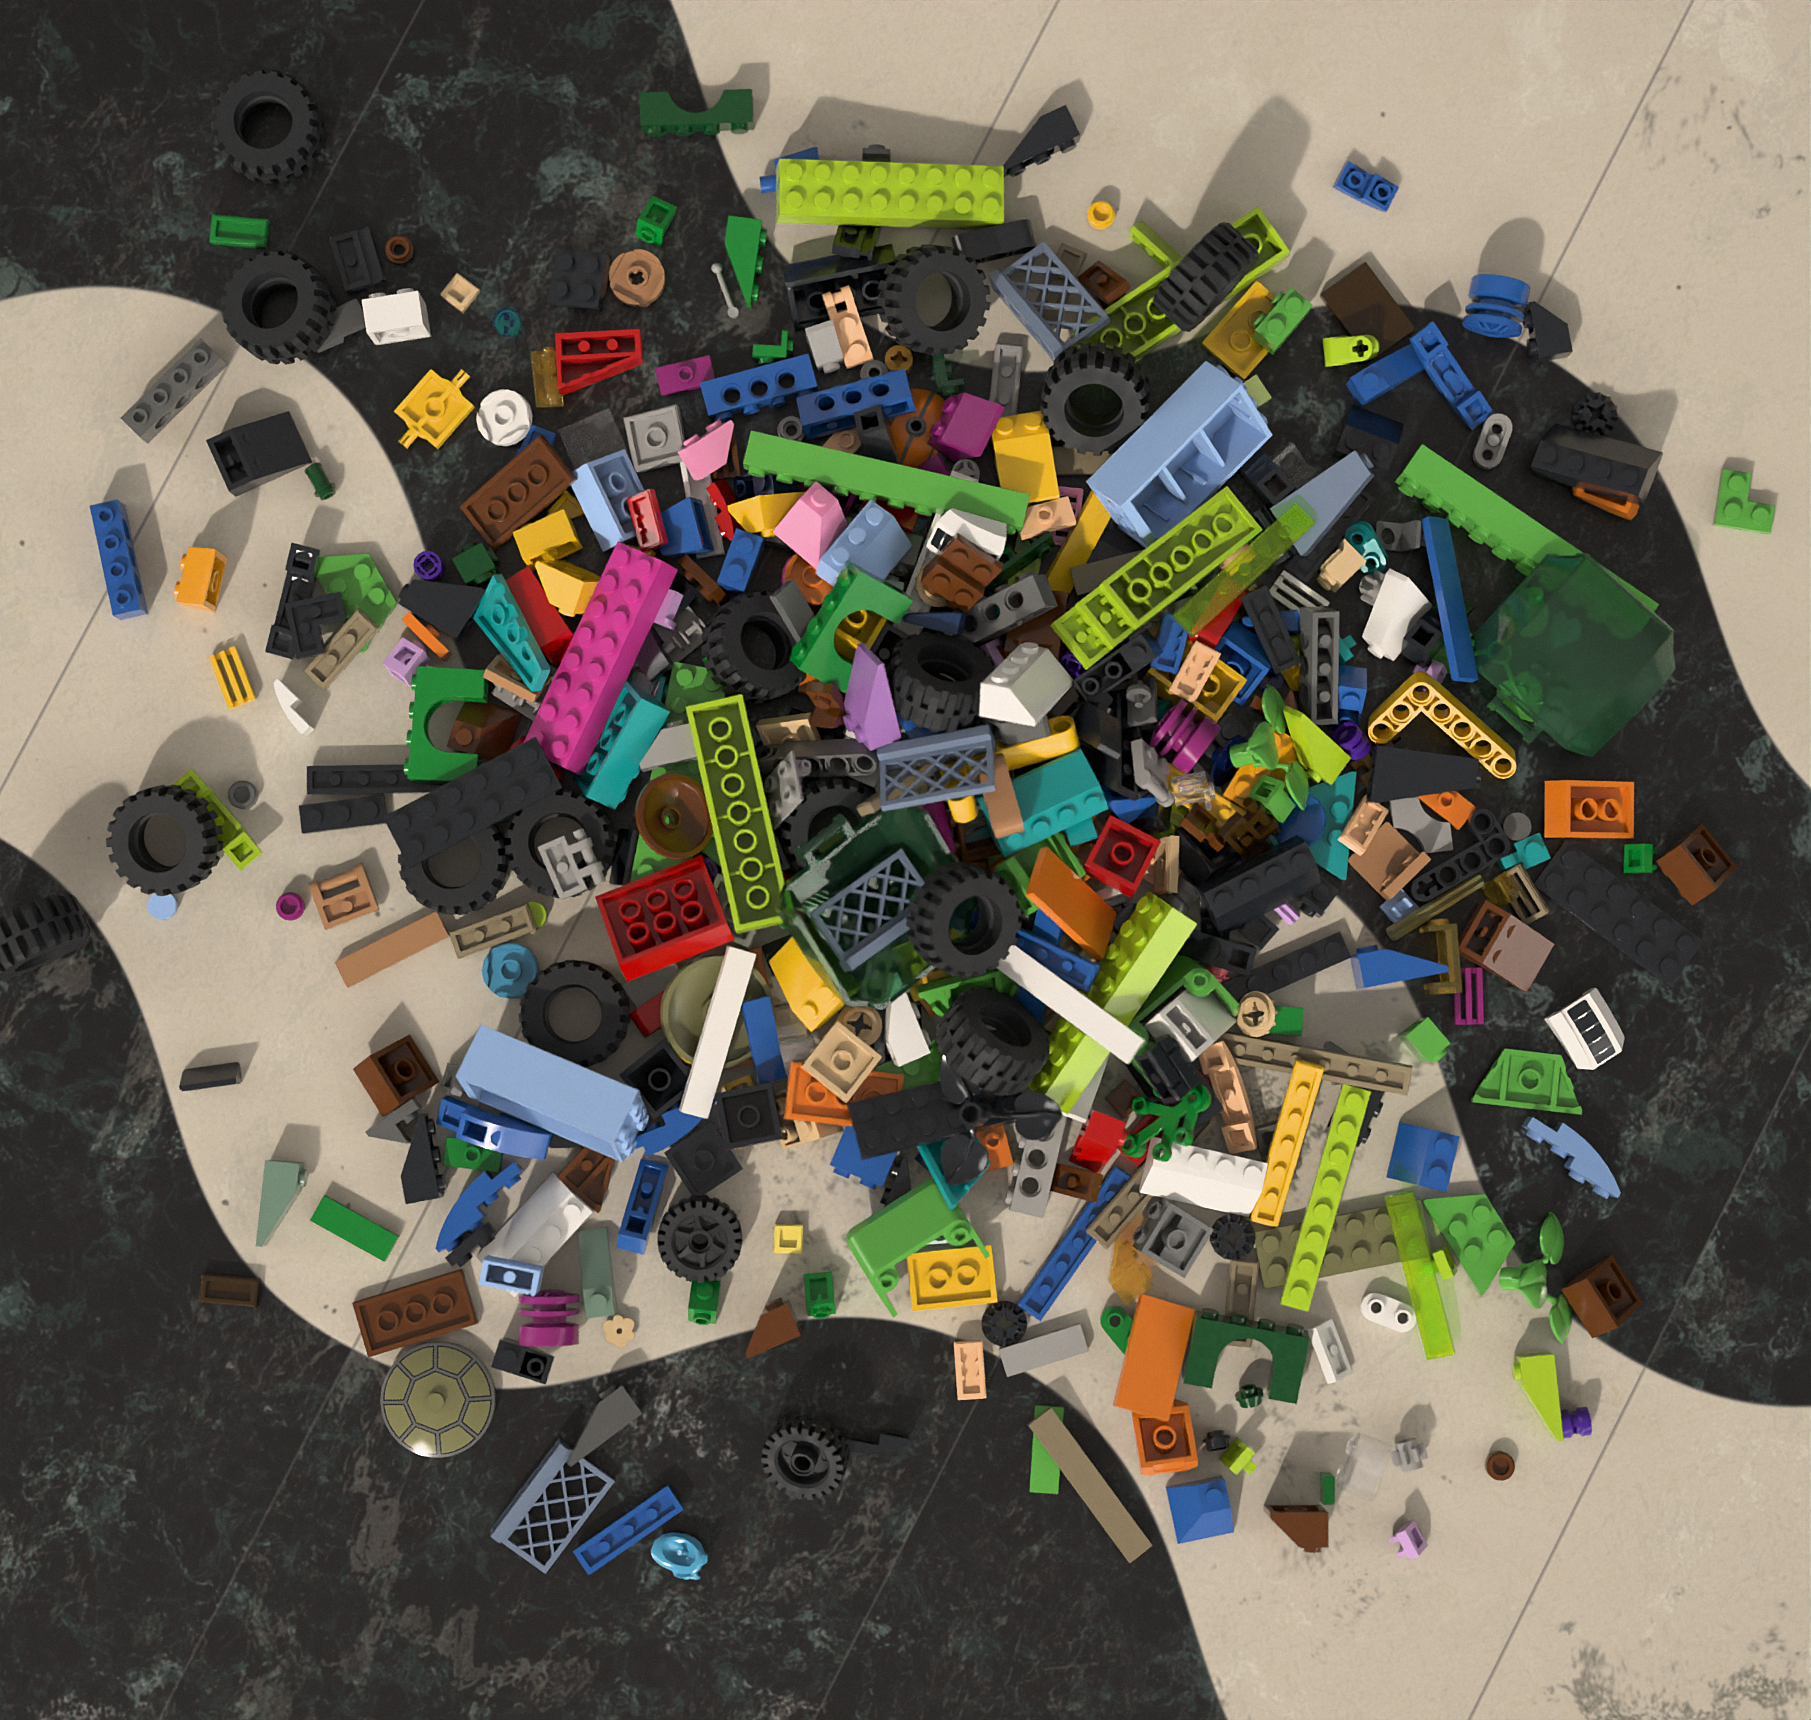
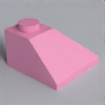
M815 482L793 506L773 533L817 569L822 556L844 532L848 524L839 501L818 482Z

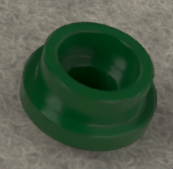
M1255 1384L1243 1385L1235 1393V1399L1242 1408H1252L1260 1405L1264 1396L1263 1389L1256 1387Z

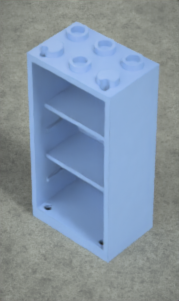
M1205 361L1086 481L1118 528L1145 549L1206 503L1272 436L1266 425L1268 423L1267 418L1256 409L1258 403L1246 393L1248 387L1243 384L1241 379L1238 377L1232 379L1220 365L1214 367Z
M480 1025L456 1074V1078L469 1098L624 1163L627 1156H632L637 1145L636 1135L639 1130H644L649 1119L648 1111L639 1090L483 1025Z

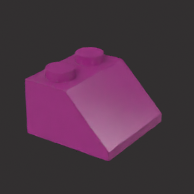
M967 393L950 396L942 406L943 412L939 420L934 423L930 430L931 436L927 444L952 462L981 456L1004 407Z

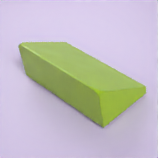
M1140 221L1130 228L1129 238L1163 269H1166L1182 258L1178 252L1145 222Z

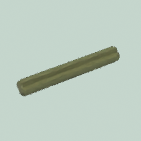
M1476 873L1387 927V935L1392 941L1398 940L1484 886L1483 878L1479 873Z

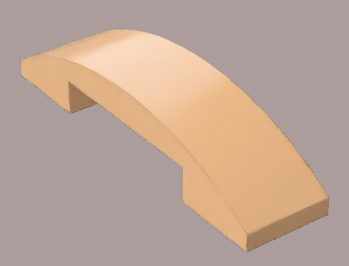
M1225 1042L1212 1043L1198 1057L1204 1075L1209 1074L1214 1093L1225 1109L1221 1112L1224 1121L1221 1129L1229 1154L1254 1150L1257 1148L1255 1126L1242 1077Z

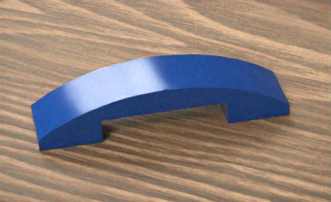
M1431 321L1409 338L1428 375L1445 400L1470 430H1473L1494 414L1481 392L1474 389L1446 347L1449 344L1434 322Z

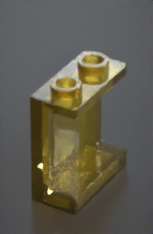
M1448 919L1426 921L1427 926L1420 927V933H1436L1439 964L1448 966L1449 972L1440 973V982L1423 984L1424 995L1461 993L1462 982L1457 924H1449Z

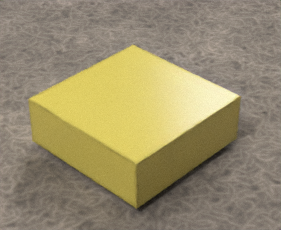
M775 1224L774 1253L802 1254L803 1224Z

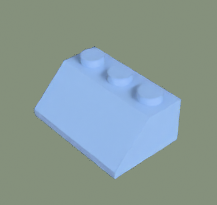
M625 449L588 462L572 471L578 479L571 485L602 551L605 552L614 548L618 541L624 544L637 538L627 498L643 492L644 489Z
M870 500L822 556L816 574L834 587L839 573L847 567L849 562H852L884 580L909 551L912 544L894 516Z

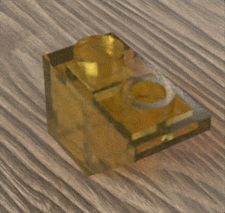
M1117 1238L1112 1246L1107 1281L1127 1306L1154 1286L1150 1281L1154 1275L1145 1263L1139 1266L1133 1258L1137 1252L1129 1241L1125 1240L1122 1243Z

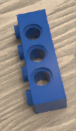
M809 354L700 383L710 421L720 419L721 422L732 419L733 414L743 412V415H750L758 412L759 407L770 405L771 408L785 405L788 399L808 395L810 392H818ZM783 377H791L795 381L794 385L787 389L782 388L779 382ZM757 384H764L768 390L764 395L757 396L752 393L753 387ZM736 391L741 396L736 403H728L725 400L727 393Z
M905 369L892 370L883 375L862 378L857 382L836 385L831 389L810 392L808 395L796 398L801 424L807 440L856 428L854 412L879 404L889 419L916 412L910 382Z
M118 500L90 505L112 615L123 620L148 614L125 505Z

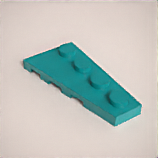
M493 575L473 619L530 691H541L551 669L503 575Z

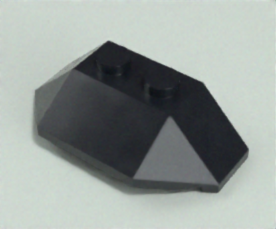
M1116 693L1112 696L1113 701L1109 708L1114 710L1111 715L1121 721V755L1119 759H1116L1094 747V775L1099 782L1110 789L1136 801L1149 791L1141 788L1135 782L1131 742L1142 739L1149 744L1150 739L1147 730L1142 731L1138 726H1129L1127 698Z

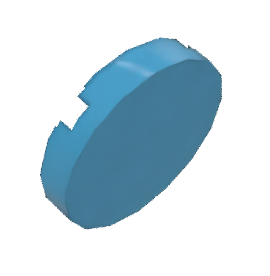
M512 942L499 944L493 948L485 957L482 967L483 979L490 991L499 997L509 999L523 997L526 992V986L535 979V975L540 971L538 960L533 952L522 944Z

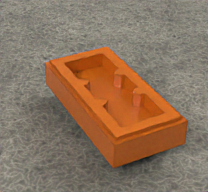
M410 612L402 618V621L443 661H447L453 655L437 639L441 634L428 623L424 626Z
M1456 791L1419 796V800L1445 821L1450 822V825L1457 830L1462 827L1469 818V815L1477 808Z
M1004 1126L976 1132L980 1143L988 1150V1158L991 1163L986 1172L1014 1165Z

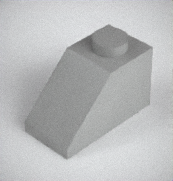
M829 320L806 328V340L817 372L824 370V373H831L840 369V365L844 363V357L833 321Z
M684 720L670 722L667 724L668 728L660 731L640 763L643 772L697 760L689 723L684 724Z

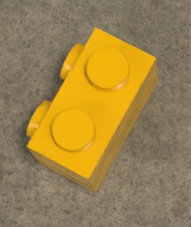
M564 509L551 512L545 518L534 523H527L513 532L521 556L531 571L536 570L535 565L537 561L559 560L583 549L573 522Z

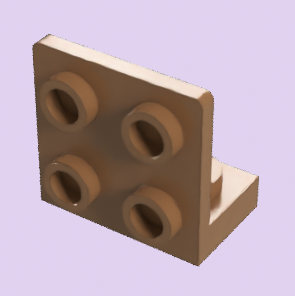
M1385 822L1377 830L1366 851L1361 856L1354 852L1348 858V863L1387 901L1392 899L1431 858L1424 851L1418 853L1389 822Z

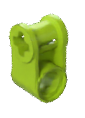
M1347 335L1323 338L1325 367L1373 359L1379 352V342L1372 335L1350 337ZM1368 345V351H1360L1359 346Z

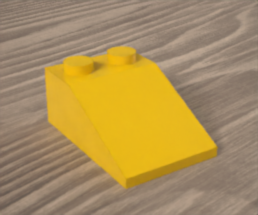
M1041 411L1000 417L990 436L1000 488L1030 494L1028 503L1060 498L1049 429L1046 428L1043 422L1044 415L1041 414Z
M806 924L769 961L792 1011L811 1032L826 1025L861 989V986L847 971L844 972L838 960Z

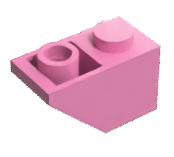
M719 419L706 427L708 433L700 438L698 434H695L683 442L685 447L679 450L678 454L695 481L708 476L726 464L734 427L732 420L722 423Z

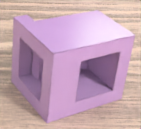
M402 637L382 664L393 677L411 687L412 675L417 674V666H426L431 659L426 654L428 649L417 640L410 642Z

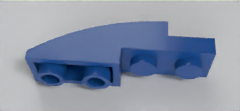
M448 1095L441 1100L436 1124L457 1132L456 1138L500 1153L544 1160L547 1156L552 1137L551 1132L503 1112L496 1116Z
M714 1096V1099H713V1103H712L711 1109H712V1107L714 1106V1104L716 1103V1097H715V1096ZM681 1101L676 1102L667 1109L668 1112L662 1114L666 1125L661 1127L660 1122H656L646 1126L644 1134L636 1136L637 1145L635 1149L643 1146L647 1157L679 1141L691 1132L704 1118L680 1112Z
M517 1161L513 1162L495 1178L489 1171H484L461 1194L450 1210L439 1233L435 1247L438 1252H442L445 1249L448 1252L452 1251L462 1243L459 1237L468 1231L470 1234H473L484 1225L481 1219L487 1214L480 1206L484 1204L485 1207H488L499 1198L497 1192L504 1186L510 1189L522 1179L519 1174L524 1169Z

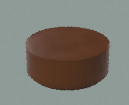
M1494 1451L1485 1460V1470L1493 1479L1504 1481L1513 1475L1515 1463L1509 1454L1503 1451Z

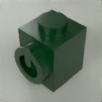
M473 542L461 549V554L452 558L468 586L473 585V587L480 588L488 584L493 575H497L498 569L495 563L499 562L492 547L486 549L482 542L479 544Z

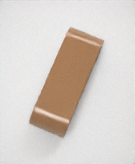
M1003 753L994 755L996 791L983 793L996 839L1024 832L1021 814ZM982 759L975 760V762L979 763ZM980 772L978 775L979 782H988V776Z

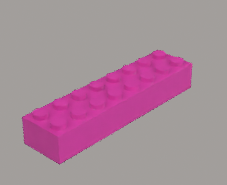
M619 541L617 542L523 743L536 737L549 761L577 774H583L678 569Z

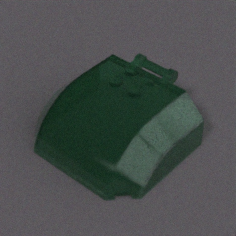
M1577 553L1572 556L1547 554L1471 635L1478 672L1499 690L1486 707L1492 712L1495 710L1524 736L1522 739L1528 744L1544 730L1564 749L1589 757H1593L1652 698L1676 669V658H1674L1673 649L1674 629L1588 553ZM1506 697L1536 723L1532 728L1503 703Z
M917 806L873 813L853 829L848 820L842 814H838L832 819V824L806 844L801 843L795 848L797 855L806 866L783 884L774 907L809 964L827 987L846 1006H864L884 1010L936 968L924 961L923 957L915 952L913 949L915 944L910 942L908 931H906L855 969L844 972L838 963L840 961L809 915L810 912L899 849L904 851L922 880L929 873L935 875L936 868L943 865L949 867L950 863L956 862L928 812ZM841 831L843 835L841 839L815 858L813 856V852ZM899 858L891 863L889 876L903 878L905 867ZM882 869L878 873L884 874V869ZM873 876L868 879L866 892L881 894L883 879ZM888 880L886 896L900 898L902 882ZM862 884L855 889L861 890ZM907 884L906 900L914 901L916 896L914 891L917 885ZM848 893L845 896L843 908L858 910L860 895ZM865 896L863 912L877 914L880 899ZM976 896L963 900L953 911L948 926L951 943L965 939L972 932L969 925L972 912L976 911L978 906ZM885 900L882 915L888 917L896 916L899 902ZM837 901L836 903H834L832 906H837V907H838V906H839V901ZM904 904L903 910L907 908L909 904ZM826 909L819 916L825 925L835 927L838 911ZM843 912L840 928L855 931L857 915ZM862 916L860 932L870 934L875 931L876 918ZM881 920V926L887 921ZM839 932L838 944L843 952L852 947L853 934ZM859 936L858 942L861 941V940H862L863 938H865V937Z

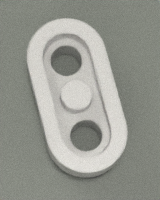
M1377 1292L1368 1293L1360 1302V1311L1366 1319L1398 1332H1407L1416 1323V1313L1410 1305ZM1374 1302L1380 1304V1310L1376 1313L1371 1311V1305ZM1403 1312L1406 1313L1407 1320L1404 1323H1399L1398 1315Z

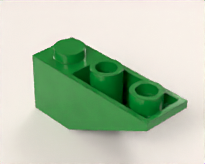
M728 216L725 237L726 251L747 308L752 309L753 301H758L760 284H755L757 273L762 274L764 257L759 256L760 246H766L767 229H763L762 220Z

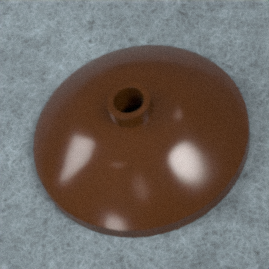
M669 773L654 778L642 789L636 803V824L642 839L654 852L670 859H684L696 855L707 846L713 835V827L704 788L697 781L683 774ZM665 815L669 818V824L664 820Z

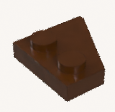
M687 554L678 560V563L684 569L681 573L683 577L692 585L697 583L700 586L698 591L709 602L713 599L721 607L730 601V598L721 587Z
M584 1146L562 1169L557 1178L595 1212L599 1213L615 1159Z

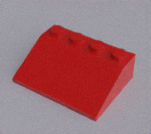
M702 855L595 896L618 965L627 982L734 940Z

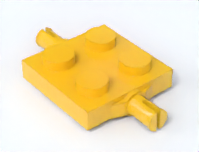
M430 369L394 411L406 422L409 428L398 441L408 449L419 436L439 449L475 408L473 404L463 397L459 390L470 376L461 369L450 382L441 378Z

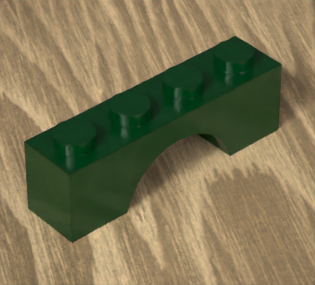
M752 89L724 90L721 98L712 108L698 113L688 112L679 108L672 101L668 91L640 92V124L642 132L652 137H660L668 132H675L679 136H688L692 132L702 131L706 135H717L720 131H731L733 134L748 133V130H754Z

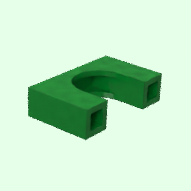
M849 562L847 567L839 573L837 583L832 591L824 597L822 607L817 615L808 623L807 631L801 641L797 642L793 647L792 655L789 659L801 671L824 683H832L838 690L846 693L853 660L835 650L834 634L839 623L847 615L855 611L870 610L899 624L913 600L903 590Z
M417 666V674H413L411 679V689L415 691L414 702H410L409 718L413 719L412 730L407 731L406 737L407 747H410V755L404 761V774L408 775V779L411 782L445 785L482 765V758L478 754L448 753L435 748L429 737V723L435 711L446 703L454 701L487 703L489 680L483 678L485 670Z

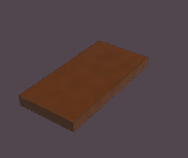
M539 435L459 507L489 546L492 547L493 551H495L514 536V531L529 523L578 479L544 435Z
M463 1268L352 1302L368 1358L479 1323Z

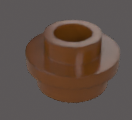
M398 235L388 240L385 252L393 263L404 264L412 258L414 248L407 237ZM399 246L405 248L404 253L401 255L395 253L396 248Z

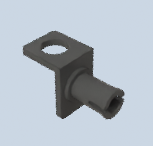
M1414 520L1403 524L1385 521L1375 522L1374 531L1386 551L1403 553L1417 549L1420 546L1426 547L1424 532L1421 529V520ZM1385 528L1391 529L1394 533V541L1391 544L1384 543L1381 538V533Z

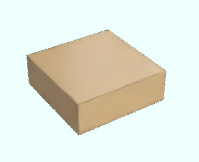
M456 273L440 296L464 313L480 293V290Z

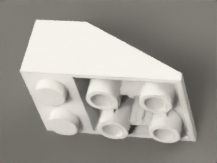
M1185 990L1144 1027L1154 1038L1169 1034L1171 1038L1178 1042L1180 1046L1179 1051L1185 1061L1191 1063L1234 1025L1237 1020L1212 992L1204 997H1196Z

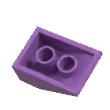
M864 643L857 644L844 701L846 715L843 716V720L849 732L852 731L859 743L863 742L871 751L902 738L884 665Z

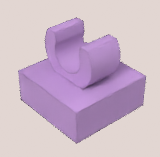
M1434 659L1429 668L1426 666L1423 669L1416 665L1413 673L1426 672L1430 674L1440 684L1447 674L1444 664ZM1421 685L1422 689L1425 692L1428 688L1426 686Z
M1415 1520L1405 1523L1389 1540L1390 1543L1399 1541L1403 1548L1396 1555L1398 1557L1407 1555L1409 1560L1418 1557L1428 1546Z

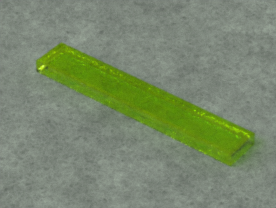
M1296 503L1292 505L1179 609L1172 618L1193 638L1315 525V522Z
M1414 1189L1386 1195L1385 1201L1426 1359L1431 1360L1455 1355L1456 1351Z

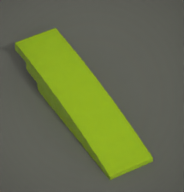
M1226 486L1102 582L1073 608L1053 622L1051 627L1082 666L1088 670L1258 535L1263 529Z

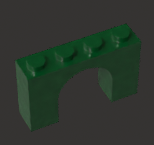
M1203 1308L1202 1311L1195 1310L1182 1373L1184 1384L1212 1389L1217 1360L1224 1347L1238 1339H1253L1265 1345L1272 1354V1364L1266 1389L1268 1399L1297 1404L1310 1341L1308 1331L1304 1330L1303 1326L1297 1324H1287V1327L1276 1325L1275 1321L1260 1318L1259 1321L1247 1320V1316L1237 1313L1225 1316L1220 1315L1219 1311L1210 1308Z

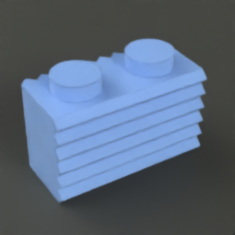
M488 1255L483 1259L479 1284L480 1286L484 1284L486 1287L491 1286L492 1289L494 1287H497L498 1290L502 1288L503 1291L506 1289L509 1292L513 1290L515 1293L519 1291L520 1294L525 1292L526 1295L531 1294L533 1297L540 1292L544 1266Z

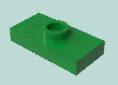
M446 1137L443 1166L500 1172L503 1153L486 1149L458 1138Z

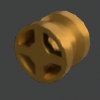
M895 345L886 352L885 365L888 372L905 369L908 374L911 371L913 357L907 347Z

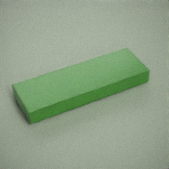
M1035 1405L1034 1418L1051 1407L1063 1423L1064 1407ZM1033 1433L1029 1492L1058 1494L1060 1468Z

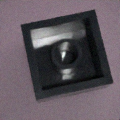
M772 1082L715 1093L725 1150L729 1151L784 1140Z

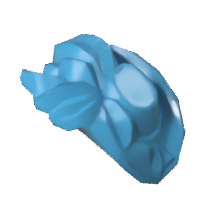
M675 1532L663 1534L654 1541L651 1548L652 1558L659 1565L671 1570L675 1577L685 1580L700 1579L701 1577L697 1572L708 1561V1554L704 1552L701 1543L696 1538L687 1534Z

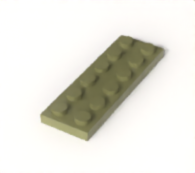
M1417 1199L1336 1215L1318 1278L1432 1256L1421 1200ZM1302 1222L1255 1231V1249L1264 1289L1285 1284Z

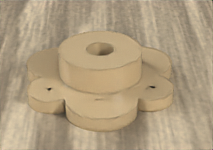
M615 1315L613 1320H608L603 1325V1330L607 1334L605 1340L608 1343L614 1342L617 1348H624L628 1341L633 1340L635 1337V1333L632 1331L634 1321L631 1318L623 1319L621 1315ZM617 1329H622V1333H618Z

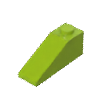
M1285 706L1283 712L1298 762L1307 770L1308 778L1316 783L1322 780L1332 785L1351 757L1306 715Z
M1550 1352L1515 1355V1362L1511 1365L1513 1379L1518 1380V1385L1551 1437L1557 1441H1564L1555 1355Z

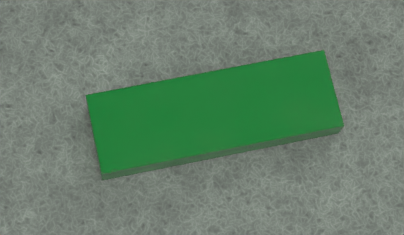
M326 1195L323 1196L310 1219L311 1222L384 1262L389 1257L400 1237Z

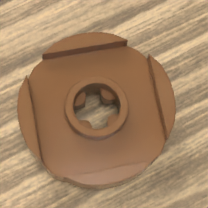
M636 249L622 253L613 261L609 270L610 287L616 298L622 303L633 307H647L657 300L663 292L665 272L659 259L654 254L646 250ZM639 271L642 272L644 282L637 285L632 284L633 280L630 278V275H636Z

